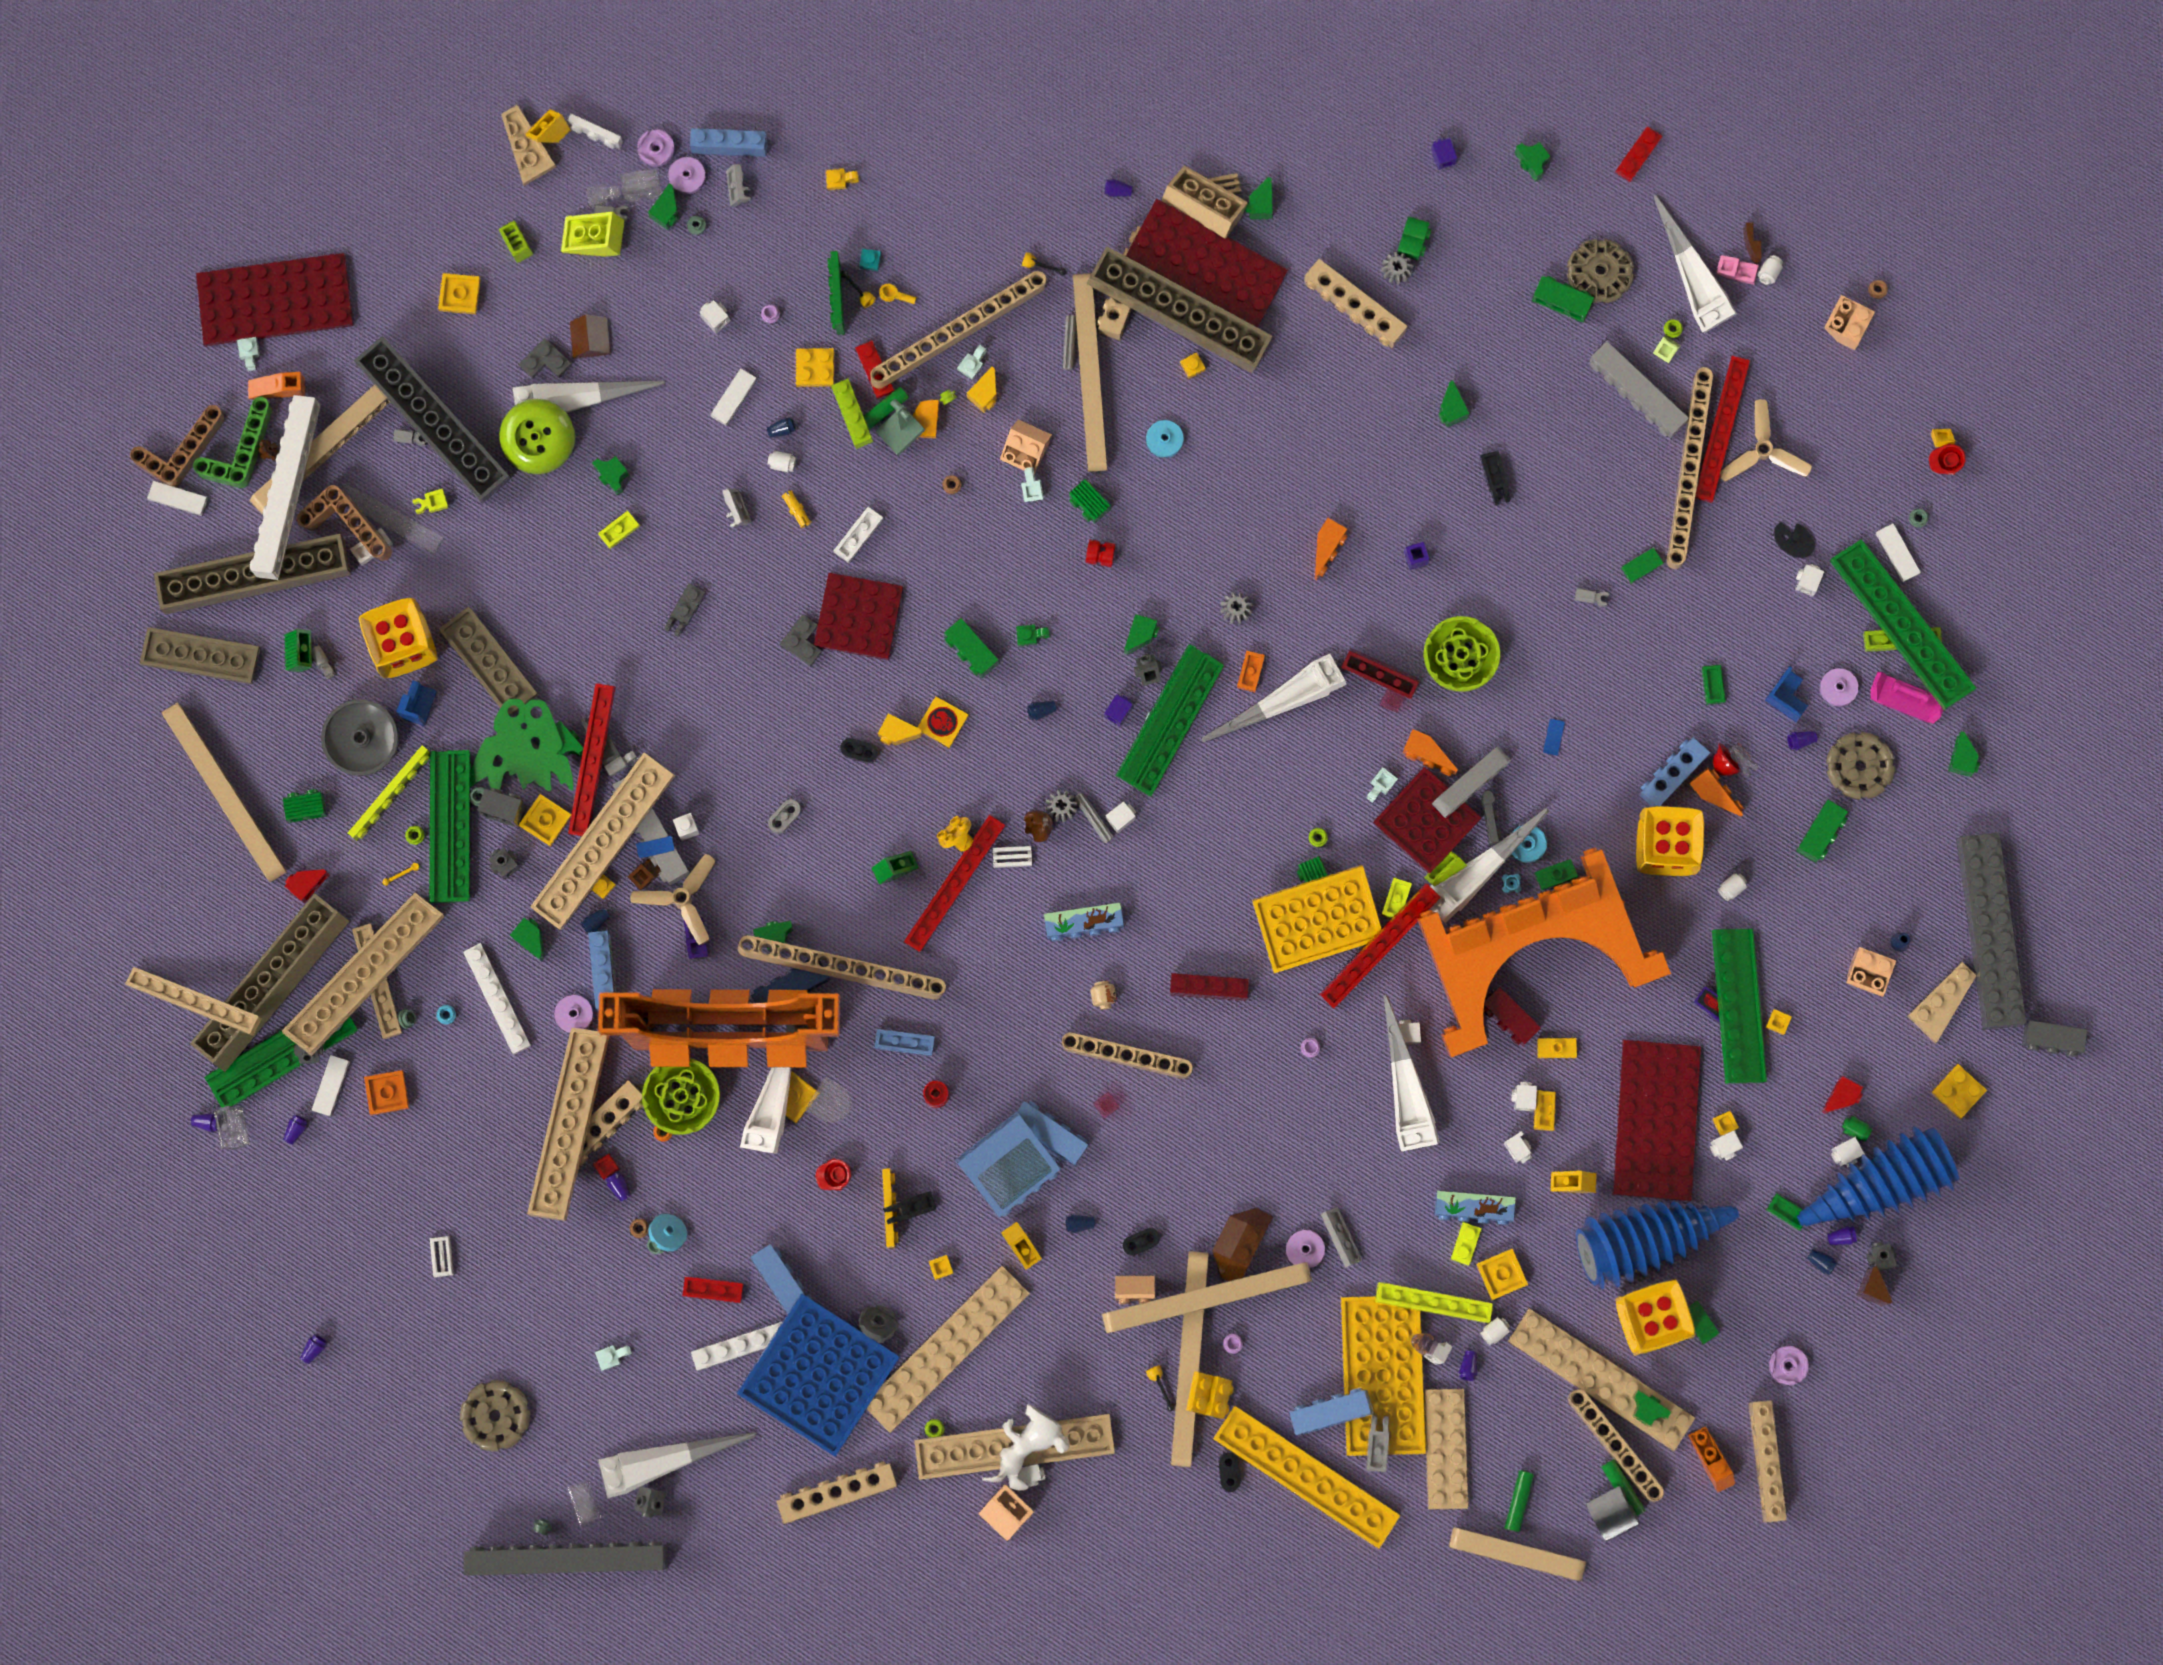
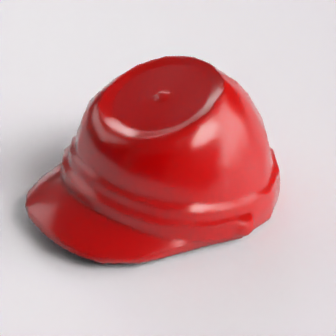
M1950 443L1933 450L1929 455L1930 468L1938 474L1955 475L1956 472L1964 467L1966 462V455L1962 448Z
M1719 742V749L1713 757L1715 771L1721 776H1731L1739 773L1741 769L1733 755Z
M835 1158L820 1165L815 1174L816 1182L821 1189L840 1191L847 1186L852 1176L850 1166L846 1162Z

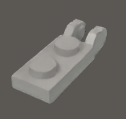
M1376 1415L1371 1417L1366 1471L1386 1472L1389 1442L1388 1416H1384L1383 1432L1375 1431L1377 1418Z

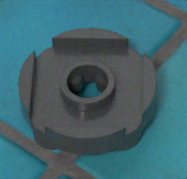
M876 1305V1307L871 1308L867 1306L859 1316L858 1330L867 1337L879 1343H884L895 1334L898 1321L896 1323L894 1313L884 1306Z

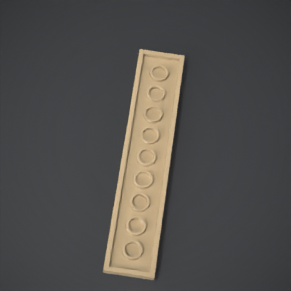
M643 753L530 907L559 930H562L676 775L648 754Z
M414 893L282 1030L283 1034L312 1056L444 918V915L418 894Z
M571 1027L527 1212L529 1216L561 1221L567 1220L610 1035H600L598 1031Z
M1001 1266L880 1387L867 1410L891 1433L1030 1293Z
M1530 1308L1507 1341L1672 1451H1675L1695 1420V1417ZM1637 1390L1648 1397L1653 1395L1661 1401L1660 1404L1672 1413L1668 1419L1657 1418L1651 1427H1647L1632 1417L1636 1410V1402L1632 1396Z
M1110 1414L1056 1421L1062 1426V1435L1069 1440L1068 1450L1060 1453L1055 1445H1052L1046 1450L1034 1451L1024 1458L1023 1466L1115 1454ZM1027 1425L1012 1427V1431L1020 1434ZM1004 1428L914 1440L919 1480L1000 1469V1453L1002 1449L1013 1446L1014 1442L1006 1435Z

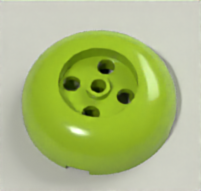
M529 399L518 403L508 411L501 423L499 439L505 457L514 467L530 474H546L560 468L569 459L575 444V430L569 415L559 405L545 399ZM528 420L534 423L531 429L527 428L526 422ZM546 427L551 429L550 435H545L544 429ZM533 434L538 435L537 440H534V437H532ZM525 438L527 445L521 446L520 439ZM539 445H543L545 447V451L543 453L538 452L537 447Z
M1466 616L1452 617L1440 622L1430 632L1424 645V663L1429 675L1440 686L1451 691L1469 692L1482 687L1493 677L1500 662V647L1492 630L1479 622V620ZM1470 642L1473 647L1468 649L1465 647V643ZM1446 646H1453L1454 651L1447 652ZM1457 655H1464V659H1460V657H1457ZM1473 660L1476 662V666L1469 667L1468 662ZM1452 663L1456 664L1457 670H1451L1449 665Z
M690 1058V1067H655L645 1080L642 1090V1103L648 1118L656 1127L670 1134L687 1135L701 1130L713 1119L720 1103V1089L711 1070L703 1063ZM674 1082L680 1083V1087L676 1090L672 1088ZM691 1088H698V1093L692 1095L690 1093ZM685 1095L686 1099L680 1101L679 1097ZM672 1100L674 1102V1106L672 1108H667V1101ZM692 1106L693 1111L688 1114L685 1112V1107Z

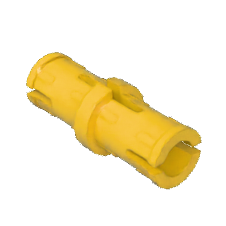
M788 491V495L787 493L783 494L782 498L790 508V514L794 515L800 527L805 528V524L807 526L810 525L811 520H809L804 512V506L799 504L793 491Z

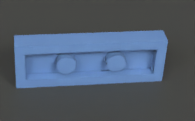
M877 1029L874 1048L932 1056L935 1036Z

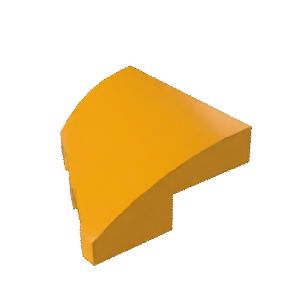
M939 400L921 401L912 416L925 429L919 436L920 438H936Z

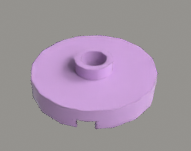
M656 129L654 131H647L640 137L637 149L641 160L645 164L657 167L667 164L672 159L675 145L667 132ZM655 147L660 148L658 151L653 150Z
M682 157L676 160L668 171L670 184L673 185L676 191L682 194H693L699 191L706 180L702 164L697 159L691 157ZM688 172L690 173V175L688 177H684V173Z
M1836 668L1823 676L1820 682V693L1822 698L1830 703V705L1842 707L1855 699L1858 693V682L1850 671ZM1841 684L1843 689H1837L1836 685Z
M566 996L559 1001L555 1008L556 1023L567 1033H570L571 1027L587 1029L593 1020V1008L588 1000L582 996ZM572 1011L577 1012V1015L575 1017L570 1016V1013Z
M1301 1230L1295 1232L1289 1238L1286 1244V1254L1288 1260L1293 1265L1308 1262L1310 1269L1316 1267L1322 1261L1325 1254V1246L1317 1233L1310 1230ZM1308 1246L1309 1252L1304 1253L1302 1247Z
M1783 1346L1776 1349L1769 1360V1371L1772 1377L1778 1383L1784 1385H1795L1801 1382L1809 1370L1807 1357L1799 1348L1794 1346ZM1786 1362L1791 1363V1369H1786Z

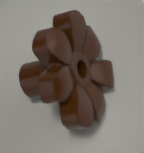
M267 439L261 440L259 442L261 446L259 448L260 457L264 460L271 458L273 461H276V456L280 453L277 450L278 445L275 442L271 444V441Z

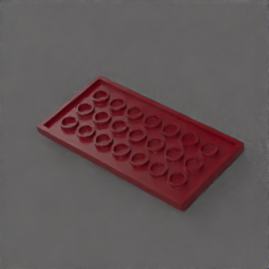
M1157 198L1126 254V257L1257 328L1288 271L1238 242L1218 235L1199 221Z
M345 253L196 273L204 346L234 343L240 339L253 337L263 339L353 326Z
M1633 1040L1622 1041L1613 1195L1692 1201L1701 1046Z

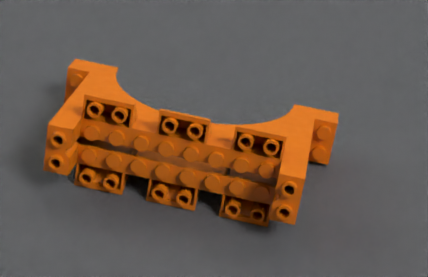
M1591 848L1583 851L1584 855L1580 856L1587 876L1571 880L1572 884L1563 883L1553 887L1554 891L1552 892L1546 890L1538 893V898L1526 897L1518 900V905L1508 904L1499 908L1500 912L1491 911L1483 914V919L1471 918L1463 921V926L1455 924L1444 929L1438 912L1433 913L1432 910H1428L1420 914L1421 918L1417 919L1458 1024V1028L1456 1026L1443 1029L1445 1033L1441 1034L1450 1057L1488 1044L1483 1024V1009L1490 982L1500 966L1511 955L1531 943L1543 939L1563 937L1588 943L1609 956L1620 968L1629 986L1634 988L1671 974L1663 952L1653 949L1642 954L1602 849Z
M653 989L651 998L640 993H599L598 1033L600 1035H621L634 1050H650L651 1067H690V1048H708L709 1067H748L749 1048H766L767 1067L807 1068V1049L808 1051H828V1037H840L839 994H808V990H769L767 1003L750 1004V990H711L709 1004L692 1003V989ZM647 1018V1019H648V1024H646V1023L643 1021V1019ZM655 1024L808 1025L810 1028L798 1029L797 1032H768L766 1028H763V1032H692L687 1027V1032H651Z

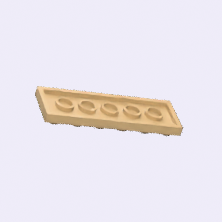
M1464 1389L1424 1390L1428 1509H1468Z

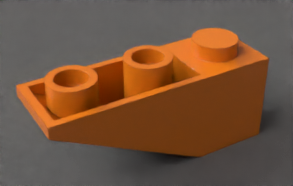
M301 372L278 373L248 380V399H255L257 397L282 398L293 397L294 395L305 396V378Z
M1330 518L1326 519L1317 535L1314 575L1316 581L1319 576L1323 577L1328 570V567H1326L1329 560L1333 562L1338 554L1336 549L1339 544L1343 546L1348 538L1346 535L1347 529Z
M1412 729L1403 750L1405 757L1412 761H1416V759L1422 761L1424 766L1431 769L1436 767L1447 776H1455L1458 769L1430 736Z
M1706 768L1690 780V785L1701 799L1738 816H1743L1742 810L1744 807L1738 799L1733 800L1730 796L1732 794L1731 790L1726 784L1722 786L1719 782L1720 776L1714 769L1711 771L1709 768Z
M1704 1427L1689 1434L1688 1437L1717 1493L1735 1485L1734 1474L1707 1428Z

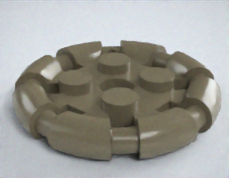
M1591 239L1582 243L1577 250L1572 252L1567 263L1569 284L1575 290L1590 293L1594 297L1592 303L1595 304L1597 302H1604L1606 304L1618 300L1624 292L1629 290L1634 279V274H1632L1634 265L1629 253L1624 251L1620 244L1609 239ZM1597 248H1603L1604 253H1597ZM1584 253L1589 255L1586 259L1582 256ZM1616 253L1619 256V258L1616 259L1613 256V254ZM1598 266H1602L1605 268L1606 273L1600 275L1595 269ZM1576 268H1582L1581 273H1576ZM1619 268L1625 269V273H1619ZM1584 281L1589 285L1586 289L1582 286ZM1615 282L1619 284L1617 289L1613 286ZM1597 290H1604V294H1597Z
M1852 732L1840 737L1836 745L1831 746L1826 759V765H1828L1827 774L1832 785L1840 789L1843 795L1859 800L1866 797L1871 799L1882 794L1885 791L1884 788L1891 784L1895 774V766H1893L1895 758L1887 743L1884 744L1879 740L1880 737L1868 732H1861V734ZM1861 741L1862 747H1855V742ZM1873 745L1879 749L1877 753L1870 749ZM1842 748L1847 751L1845 755L1840 753ZM1862 761L1865 764V770H1857L1855 767L1856 762ZM1885 761L1886 767L1880 768V762ZM1836 764H1841V770H1836ZM1845 777L1851 782L1849 786L1842 782ZM1876 777L1881 779L1879 784L1873 781ZM1865 785L1866 790H1860L1859 786Z
M491 1380L490 1383L486 1384L483 1382L475 1386L468 1393L469 1396L461 1405L460 1421L463 1424L462 1431L472 1444L479 1445L482 1450L496 1452L502 1448L509 1449L523 1438L522 1434L529 1427L531 1414L527 1407L528 1400L518 1387H512L509 1382L502 1380ZM493 1390L494 1396L488 1397L487 1391ZM506 1392L511 1395L509 1401L503 1398ZM475 1399L480 1402L477 1405V1409L472 1406ZM519 1406L521 1413L515 1414L514 1407ZM494 1410H498L501 1414L500 1419L496 1422L490 1418V1414ZM475 1417L477 1424L471 1426L470 1418ZM513 1423L518 1425L515 1432L510 1429ZM481 1432L488 1434L485 1439L479 1437ZM503 1434L504 1440L498 1441L497 1436Z

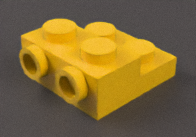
M1194 1371L1186 1410L1225 1419V1415L1229 1412V1396L1233 1393L1232 1380Z

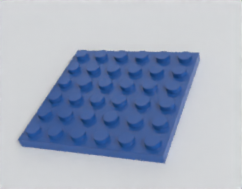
M801 1293L736 1394L836 1457L900 1357Z

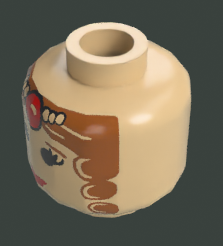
M1109 981L1096 982L1090 989L1092 1004L1100 1007V1010L1112 1008L1111 1004L1117 1001L1115 986L1110 984Z

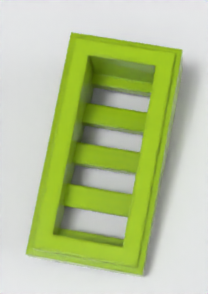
M515 220L498 229L516 263L533 255ZM514 229L516 230L515 232L506 236L507 233L511 232Z
M1451 851L1424 878L1435 887L1464 869L1467 865L1459 856Z

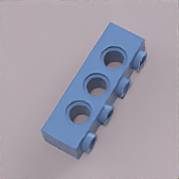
M1694 737L1690 741L1686 739L1679 747L1681 751L1677 755L1673 753L1666 760L1667 766L1664 769L1660 767L1653 774L1655 778L1651 782L1647 780L1640 788L1642 792L1639 796L1651 807L1661 806L1710 754ZM1682 756H1689L1691 758V762H1683ZM1669 769L1677 770L1678 776L1672 777L1669 774ZM1656 783H1663L1665 785V790H1658L1656 788Z

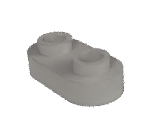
M795 800L785 801L769 818L768 825L770 830L776 834L785 832L801 813L799 803ZM790 807L795 808L793 813L788 812ZM780 821L782 825L781 827H776L775 823Z

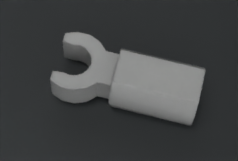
M596 205L595 213L614 212L624 219V222L627 221V216L621 215L622 212L629 211L627 206L615 208L614 206Z
M395 429L393 436L395 442L417 443L421 447L426 446L425 442L420 441L421 436L415 433V431Z
M1577 587L1574 600L1591 604L1595 602L1600 607H1606L1607 603L1602 602L1601 597H1608L1609 593H1596V591Z
M316 646L312 648V659L318 669L323 671L327 680L334 677V671L329 665V660L321 647Z
M631 751L624 757L616 758L604 767L609 775L613 777L626 769L628 764L638 760V758Z

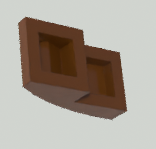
M1745 223L1743 235L1746 249L1753 263L1759 265L1761 260V241H1754L1753 223Z
M648 858L628 878L642 891L659 876L661 869L658 865L654 866L651 859Z

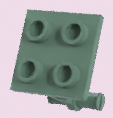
M897 399L891 401V406L895 408L896 412L876 430V433L899 456L925 429L908 412L905 405H901Z

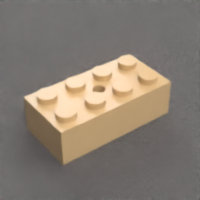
M1185 165L1167 185L1162 198V202L1194 218L1224 238L1228 236L1241 220L1248 204L1245 200Z

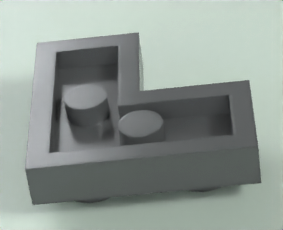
M544 338L518 365L533 379L545 366L560 378L572 366V363Z
M802 614L781 641L780 646L811 667L822 653L821 650L807 641L818 625Z

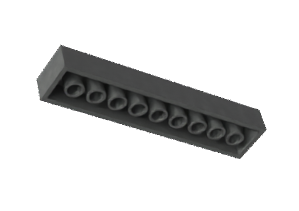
M383 336L354 360L357 367L481 504L510 480L509 475Z
M2000 834L1961 836L1956 842L1974 972L1977 975L1975 979L1982 1029L2019 1027L2026 1024Z
M642 1542L628 1543V1547H623V1543H608V1547H603V1544L600 1543L588 1544V1548H583V1544H569V1548H563V1545H549V1549H544V1545H529L527 1550H524V1546H509V1550H504V1546L489 1547V1551H484V1547H469V1551H464V1576L667 1570V1546H662V1542H648V1546H642Z

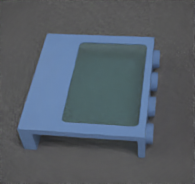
M1017 1112L955 1159L956 1163L962 1168L998 1217L1008 1215L1012 1211L1013 1206L1017 1203L1018 1205L1022 1204L1027 1200V1195L1040 1190L1045 1181L1054 1179L1058 1175V1171L1061 1170Z

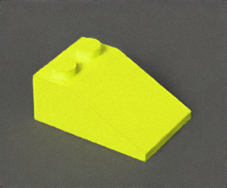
M614 212L567 216L561 252L604 257L620 255L625 220Z

